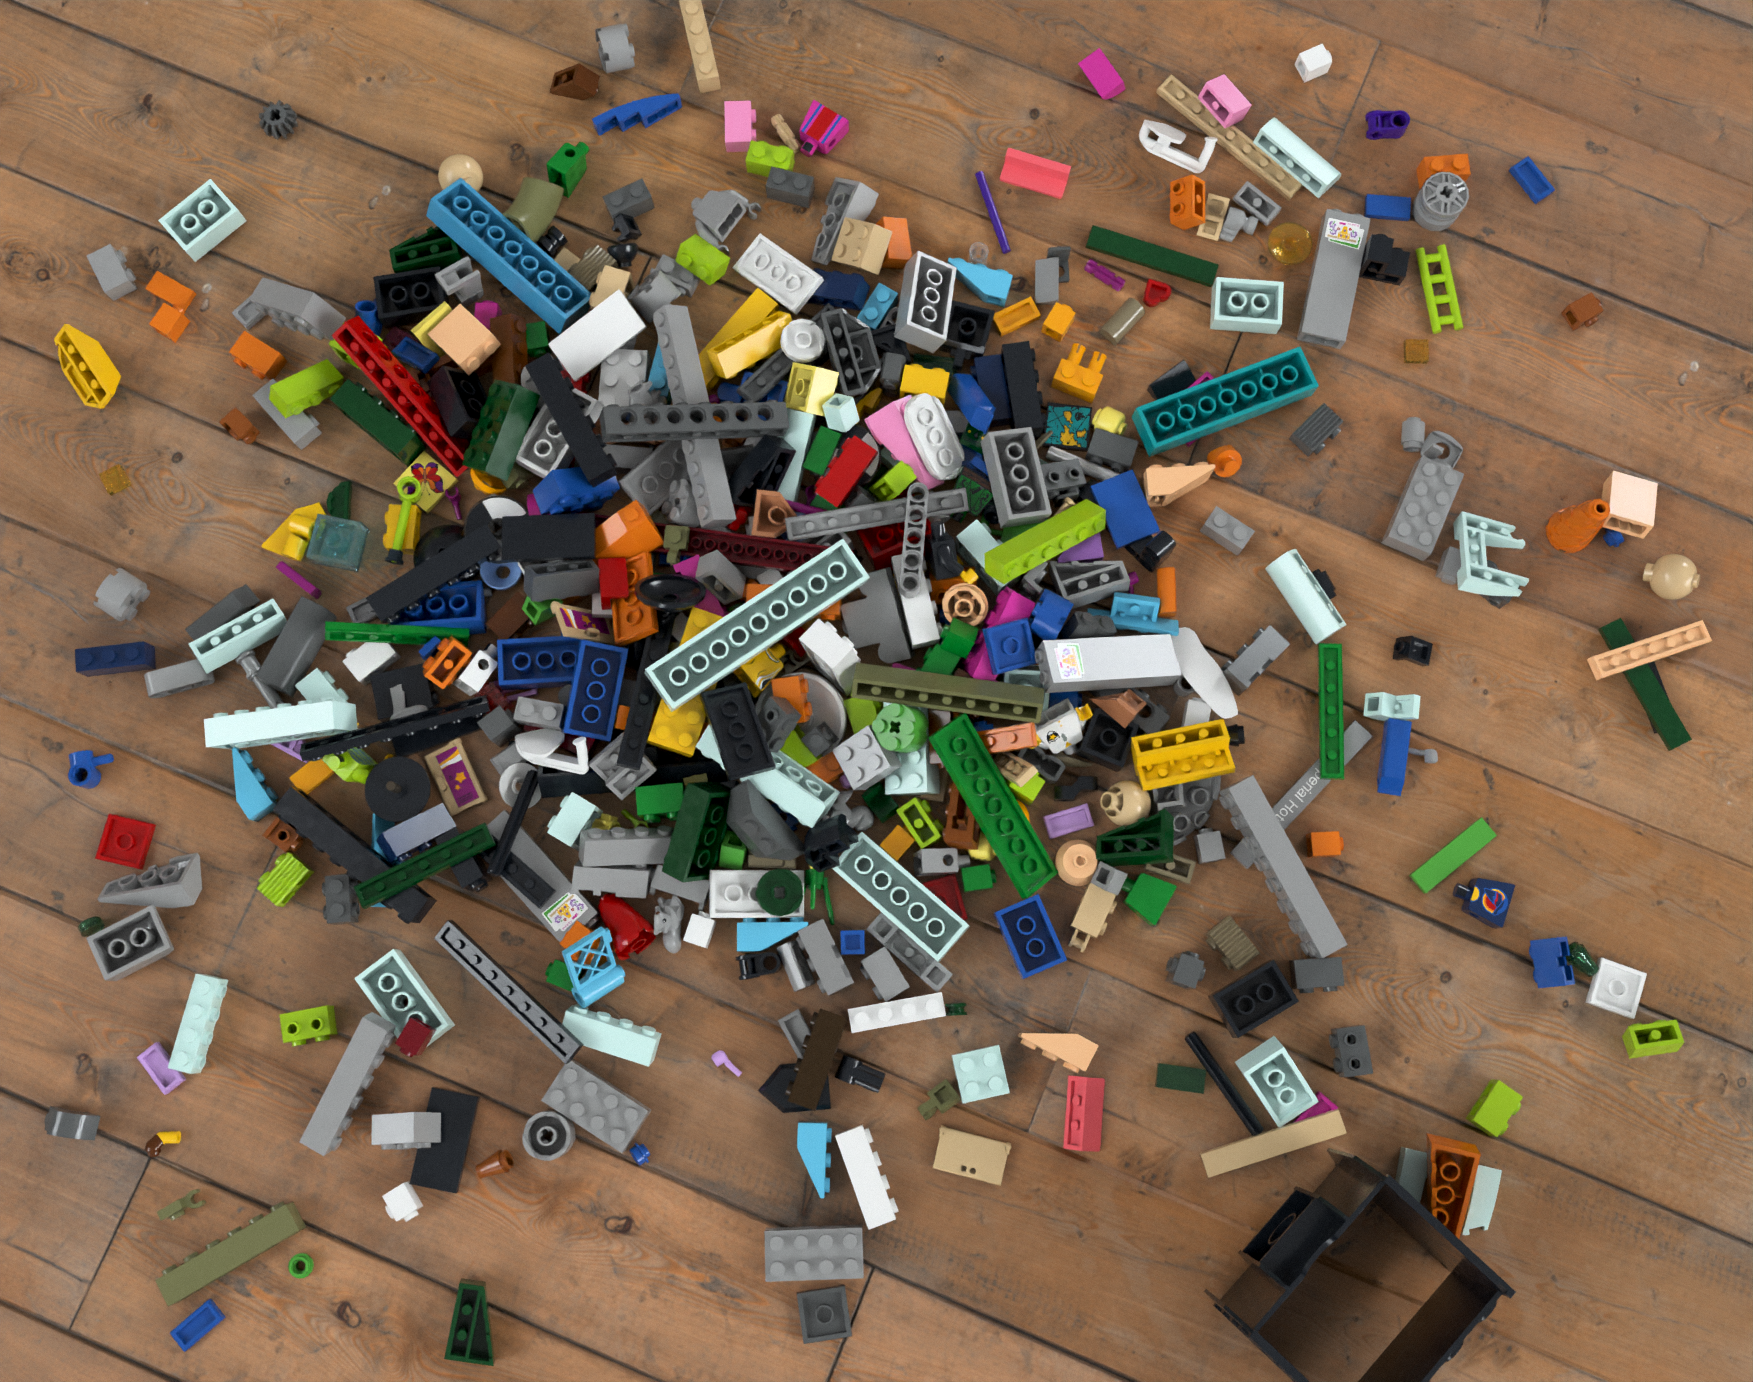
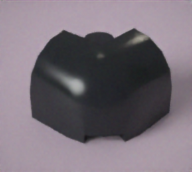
M839 814L816 823L805 835V860L819 873L840 866L838 853L850 849L851 844L859 842L858 833L847 824L844 814Z

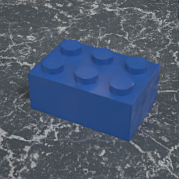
M581 467L552 470L532 491L541 515L562 514L563 512L575 514L587 509L597 511L603 507L606 501L613 498V495L620 487L616 476L593 488Z
M1039 894L993 914L1021 979H1025L1067 960Z

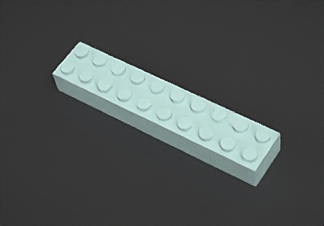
M841 539L646 668L645 674L670 711L673 712L865 584L870 577L845 540Z

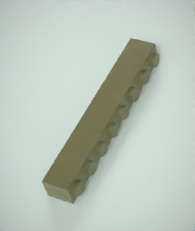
M856 663L851 698L1040 723L1044 703V688Z

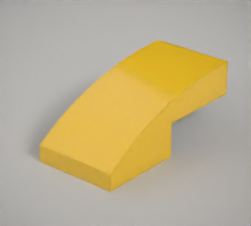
M878 387L858 402L856 409L859 419H861L864 412L870 415L874 414L882 398L881 388Z

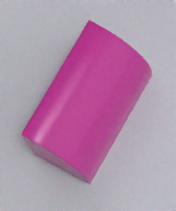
M1100 48L1078 63L1102 99L1113 98L1125 90L1123 80Z

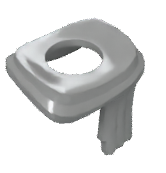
M1433 431L1425 439L1420 455L1453 469L1463 452V447L1450 435L1441 431ZM1437 443H1443L1448 447L1449 456L1447 458H1438L1439 455L1443 454L1444 448L1436 445Z
M399 684L390 688L394 708L390 720L429 710L424 705L406 708L405 691L402 690V685Z

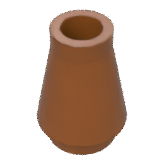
M498 1150L482 1163L476 1165L475 1169L478 1177L482 1179L509 1172L513 1168L514 1162L508 1150Z

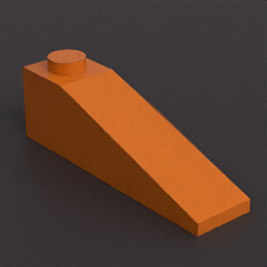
M637 500L633 501L596 528V559L592 560L597 566L598 559L618 557L629 559L645 551L651 553L663 546L664 539L643 504Z

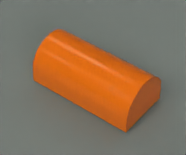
M1174 567L1157 569V598H1160L1158 616L1175 617L1176 577Z

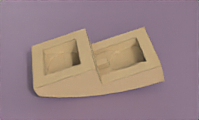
M1211 193L1208 194L1205 204V223L1199 225L1196 236L1218 241L1230 201L1229 198Z

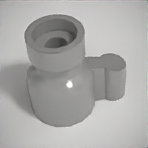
M1230 206L1223 222L1219 239L1232 242L1241 229L1245 233L1253 235L1259 218L1253 216L1246 217L1243 210Z

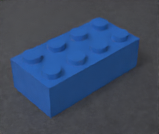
M552 636L497 640L500 688L503 691L571 685L579 641L581 639Z
M587 640L579 641L562 733L611 741L628 649Z

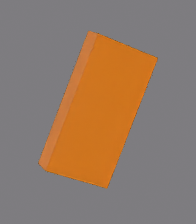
M156 271L145 288L149 293L171 305H177L184 311H186L196 296L193 290L159 271Z

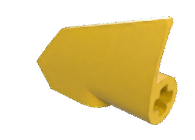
M318 502L295 509L262 544V548L301 562L310 540L317 537L325 520L326 513L321 503Z

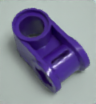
M1375 110L1368 112L1365 115V120L1368 122L1366 137L1370 140L1398 139L1402 137L1410 123L1408 113L1401 110Z

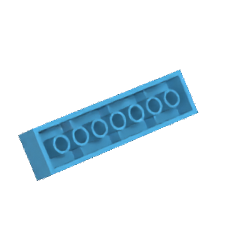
M462 178L430 199L426 216L558 334L564 332L589 311L591 293Z

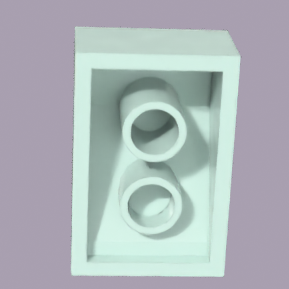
M1275 1036L1235 1061V1064L1278 1127L1288 1123L1319 1102L1286 1049Z

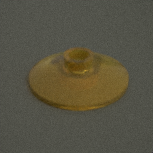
M1286 222L1276 226L1271 231L1268 238V249L1273 258L1278 262L1294 265L1301 263L1309 256L1312 250V238L1307 229L1302 225ZM1289 244L1292 249L1286 248L1285 245Z

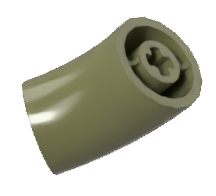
M524 177L515 200L503 215L536 243L552 223L560 206L564 188L544 180Z

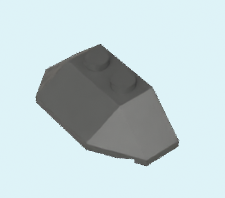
M843 308L820 313L822 328L826 338L825 345L833 371L839 372L837 386L842 395L855 396L867 393L882 370L870 327L850 315Z
M749 779L730 790L726 823L755 857L791 861L804 854V844Z

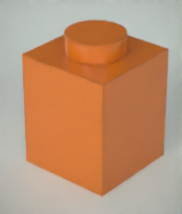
M163 303L149 325L159 334L176 343L191 321L184 315L186 312L174 304L171 307Z
M1339 831L1311 832L1306 834L1308 858L1336 857L1341 855V851L1344 849L1343 838L1339 836Z

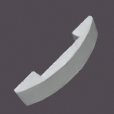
M882 912L866 929L936 992L953 975Z

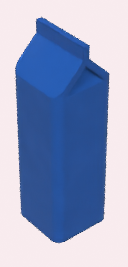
M955 373L951 378L947 392L971 426L986 434L996 408L971 374Z
M1389 718L1384 722L1377 776V793L1401 796L1405 781L1412 725L1410 721Z

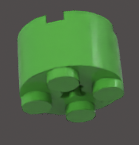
M892 703L884 707L872 723V729L879 744L890 751L901 753L915 752L925 744L928 737L926 735L927 727H929L927 717L921 710L912 706Z

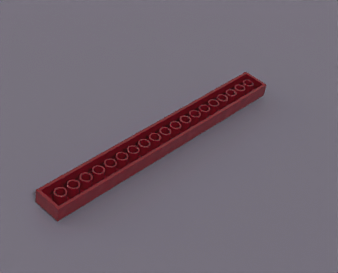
M595 514L596 528L611 516ZM654 522L664 539L665 526L671 524ZM689 527L688 551H681L680 557L691 558L696 555L701 557L718 550L735 565L793 572L830 546ZM661 546L651 553L667 555L669 550H665Z

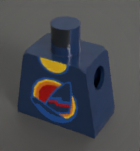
M1475 878L1470 880L1468 886L1457 883L1453 890V896L1464 900L1461 908L1464 913L1494 929L1503 928L1515 885Z

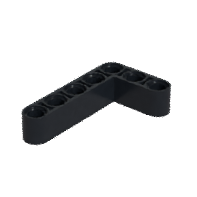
M1090 479L1080 489L1077 501L1080 503L1088 499L1097 504L1090 486L1098 482ZM1162 530L1154 538L1149 536L1124 546V548L1149 572H1154L1170 556L1176 543L1167 532Z

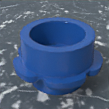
M1605 528L1606 534L1603 535V538L1609 547L1612 545L1616 548L1619 547V544L1624 542L1622 534Z
M634 1143V1147L629 1150L633 1159L639 1166L645 1162L648 1163L647 1157L650 1156L648 1149L643 1143L641 1145Z

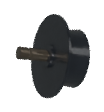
M391 757L383 760L372 769L365 784V798L370 809L378 817L391 822L406 821L418 815L426 806L431 792L430 779L425 769L418 762L406 757Z

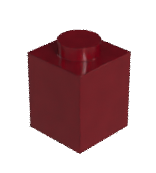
M410 1018L395 1044L401 1047L399 1050L401 1053L409 1057L422 1055L436 1029L417 1018Z

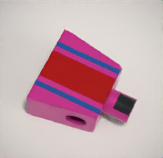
M813 100L800 127V139L804 142L800 151L807 157H811L815 150L827 154L849 132V120Z

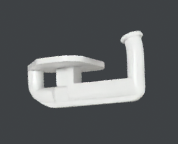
M1144 120L1139 132V139L1148 152L1193 173L1204 171L1214 150L1215 143L1218 141L1215 137H1205V146L1198 159L1170 146L1171 142L1181 144L1186 138L1185 133L1164 123ZM1150 130L1159 136L1157 141L1148 137Z
M544 728L515 736L517 752L533 764L577 774H585L589 770L586 737H578L573 741V745L577 749V758L553 753L565 740V735L561 731Z

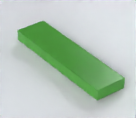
M1481 817L1409 876L1425 894L1497 835Z

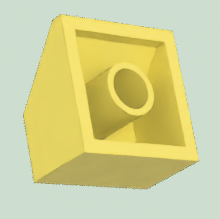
M793 362L784 399L786 408L825 417L822 405L834 395L838 385L839 372Z

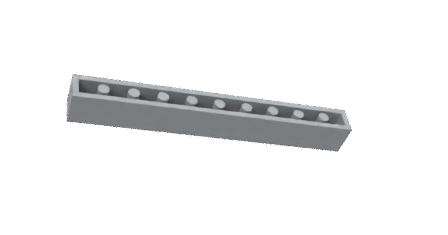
M664 304L653 314V321L656 326L658 344L661 348L663 365L666 370L673 405L680 402H686L688 405L709 402L688 307ZM690 417L693 422L699 423L697 418ZM718 439L681 440L701 528L727 526L736 520V515Z

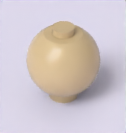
M455 154L442 162L438 172V179L443 190L462 178L474 190L479 192L483 184V172L476 160L468 155Z
M1668 554L1657 559L1655 564H1646L1643 581L1649 582L1651 589L1658 596L1664 599L1676 600L1687 596L1692 592L1693 588L1698 587L1700 575L1697 574V568L1689 558L1679 554Z
M1131 780L1120 781L1112 785L1108 791L1102 794L1100 801L1101 807L1105 810L1108 818L1113 823L1119 826L1124 825L1125 827L1138 822L1140 818H1146L1151 808L1149 793L1142 790L1141 784Z

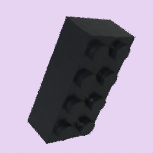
M1029 341L1002 344L1001 358L1011 412L1010 429L1031 427L1034 440L1036 441L1041 437V433H1044L1046 416L1044 412L1041 413L1040 405L1043 404L1042 393L1037 391L1039 374L1037 369L1034 370L1033 362L1036 361L1035 350L1030 348Z

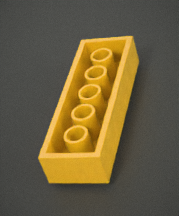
M692 607L679 646L723 617ZM717 682L703 692L714 690ZM700 694L673 712L670 711L661 698L646 743L691 758L706 718Z

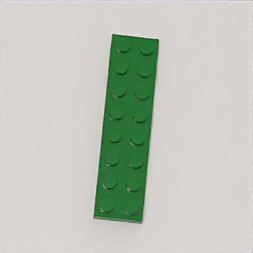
M962 713L929 736L928 739L1021 898L1026 899L1053 878L1058 871L967 714Z

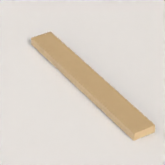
M1172 74L1157 89L1156 93L1209 137L1217 138V143L1288 201L1303 186L1256 146L1253 140L1237 127L1232 125L1224 128L1198 99V96Z

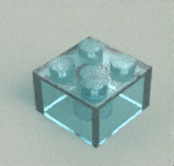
M317 514L306 557L314 564L358 572L369 529L362 522Z

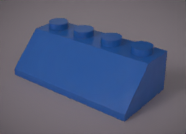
M482 580L458 582L452 587L446 585L440 589L441 593L430 600L428 597L420 602L421 606L411 612L408 610L400 614L401 618L388 624L469 628V635L487 633V625L485 624L487 622V611Z

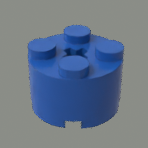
M1045 589L1039 599L1043 603L1037 602L1031 616L1034 619H1029L1031 634L1043 640H1056L1074 603Z

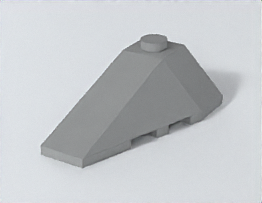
M835 177L826 197L825 204L828 205L826 215L821 218L820 223L823 224L822 233L816 238L811 261L827 265L832 259L844 218L848 217L864 221L874 208L879 193L859 181Z
M198 853L177 856L169 859V864L159 868L155 864L148 867V871L138 876L132 873L108 882L97 899L102 903L139 906L155 905V907L163 908L194 905L202 890L200 856Z

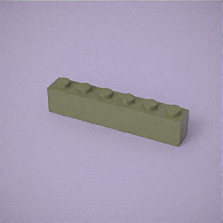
M282 1201L270 1208V1214L264 1217L260 1214L248 1221L250 1225L242 1229L239 1226L227 1233L228 1238L222 1242L217 1239L206 1245V1251L198 1254V1252H194L183 1259L185 1263L179 1267L174 1264L163 1270V1276L155 1281L167 1306L169 1307L182 1301L305 1229L306 1226L294 1202L285 1204Z

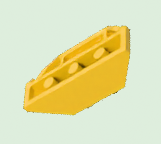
M64 324L54 338L55 345L58 346V356L62 371L86 406L104 409L114 396L121 375L97 340L69 324Z

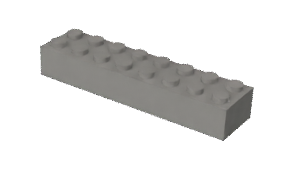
M1254 775L1243 778L1219 791L1221 795L1219 797L1220 803L1224 809L1230 811L1232 815L1230 820L1235 829L1241 831L1244 837L1242 842L1245 848L1253 852L1255 859H1253L1254 864L1266 876V886L1271 893L1274 892L1278 898L1276 903L1283 914H1287L1290 920L1288 925L1295 935L1298 934L1302 941L1300 947L1304 954L1312 958H1324L1348 945Z

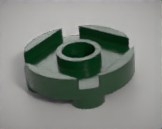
M775 869L768 871L757 883L755 891L757 902L761 909L770 915L780 917L791 914L800 906L803 900L802 882L790 870ZM775 887H784V898H775Z

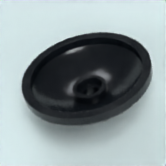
M448 524L437 526L426 532L415 547L413 555L414 568L466 537V529ZM479 570L471 575L467 572L460 577V582L472 581L477 576Z
M656 574L639 580L635 585V595L643 604L655 610L674 613L698 605L706 596V588L703 583L689 576Z

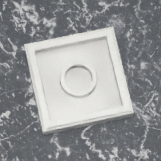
M1602 957L1598 958L1585 1003L1634 1019L1647 973Z

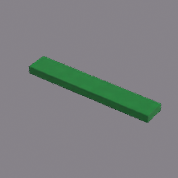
M325 621V640L425 645L434 636L442 641L444 638L449 639L452 635L467 647L469 640V628Z
M1319 643V777L1324 780H1344L1342 644Z

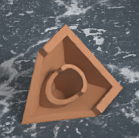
M757 489L752 536L776 538L787 531L785 518L797 516L780 492Z
M1130 689L1123 693L1089 698L1124 728L1131 723L1147 704Z

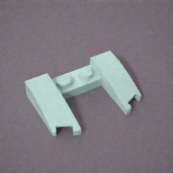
M1462 511L1453 523L1454 539L1459 540L1461 568L1457 572L1458 590L1491 596H1519L1522 591L1518 587H1525L1529 582V578L1487 567L1486 546L1523 549L1525 541L1523 539H1514L1510 534L1514 532L1516 527Z
M1401 1147L1395 1181L1420 1203L1425 1178H1427V1153ZM1478 1165L1461 1231L1462 1235H1469V1229L1481 1226L1484 1231L1488 1230L1502 1170Z

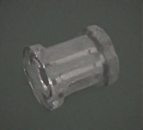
M981 242L972 244L969 249L968 263L974 265L979 263L986 266L989 254L988 247Z

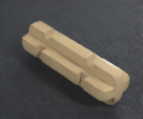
M776 114L771 118L772 125L777 129V133L785 145L794 150V154L799 152L801 144L795 139V135L787 123L784 122L783 117L780 114Z

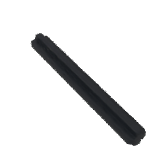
M535 770L528 771L487 869V873L494 877L500 876L537 787L538 772Z
M1196 1032L1189 1033L1185 1037V1041L1251 1135L1256 1136L1262 1133L1264 1128Z

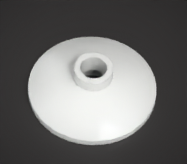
M527 763L512 764L502 773L499 781V791L502 799L509 806H514L519 794L515 787L516 783L518 782L522 786L528 771L535 770L538 772L532 765ZM539 783L528 808L534 806L541 798Z

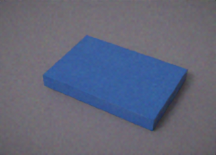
M1133 469L1090 486L1097 505L1106 510V526L1117 549L1160 532Z

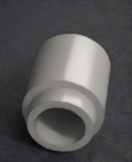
M1409 417L1407 421L1402 422L1401 445L1406 452L1421 451L1425 438V422L1421 421L1418 417Z

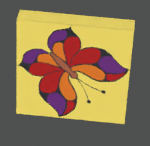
M423 451L393 484L397 487L398 482L407 476L416 478L421 485L422 492L421 498L416 504L426 513H429L445 496L446 489L450 491L458 480L429 454ZM411 486L406 487L403 490V492L408 495H411L416 491V489Z

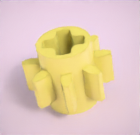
M603 813L601 818L595 819L592 824V828H599L601 830H609L621 826L617 822V817Z

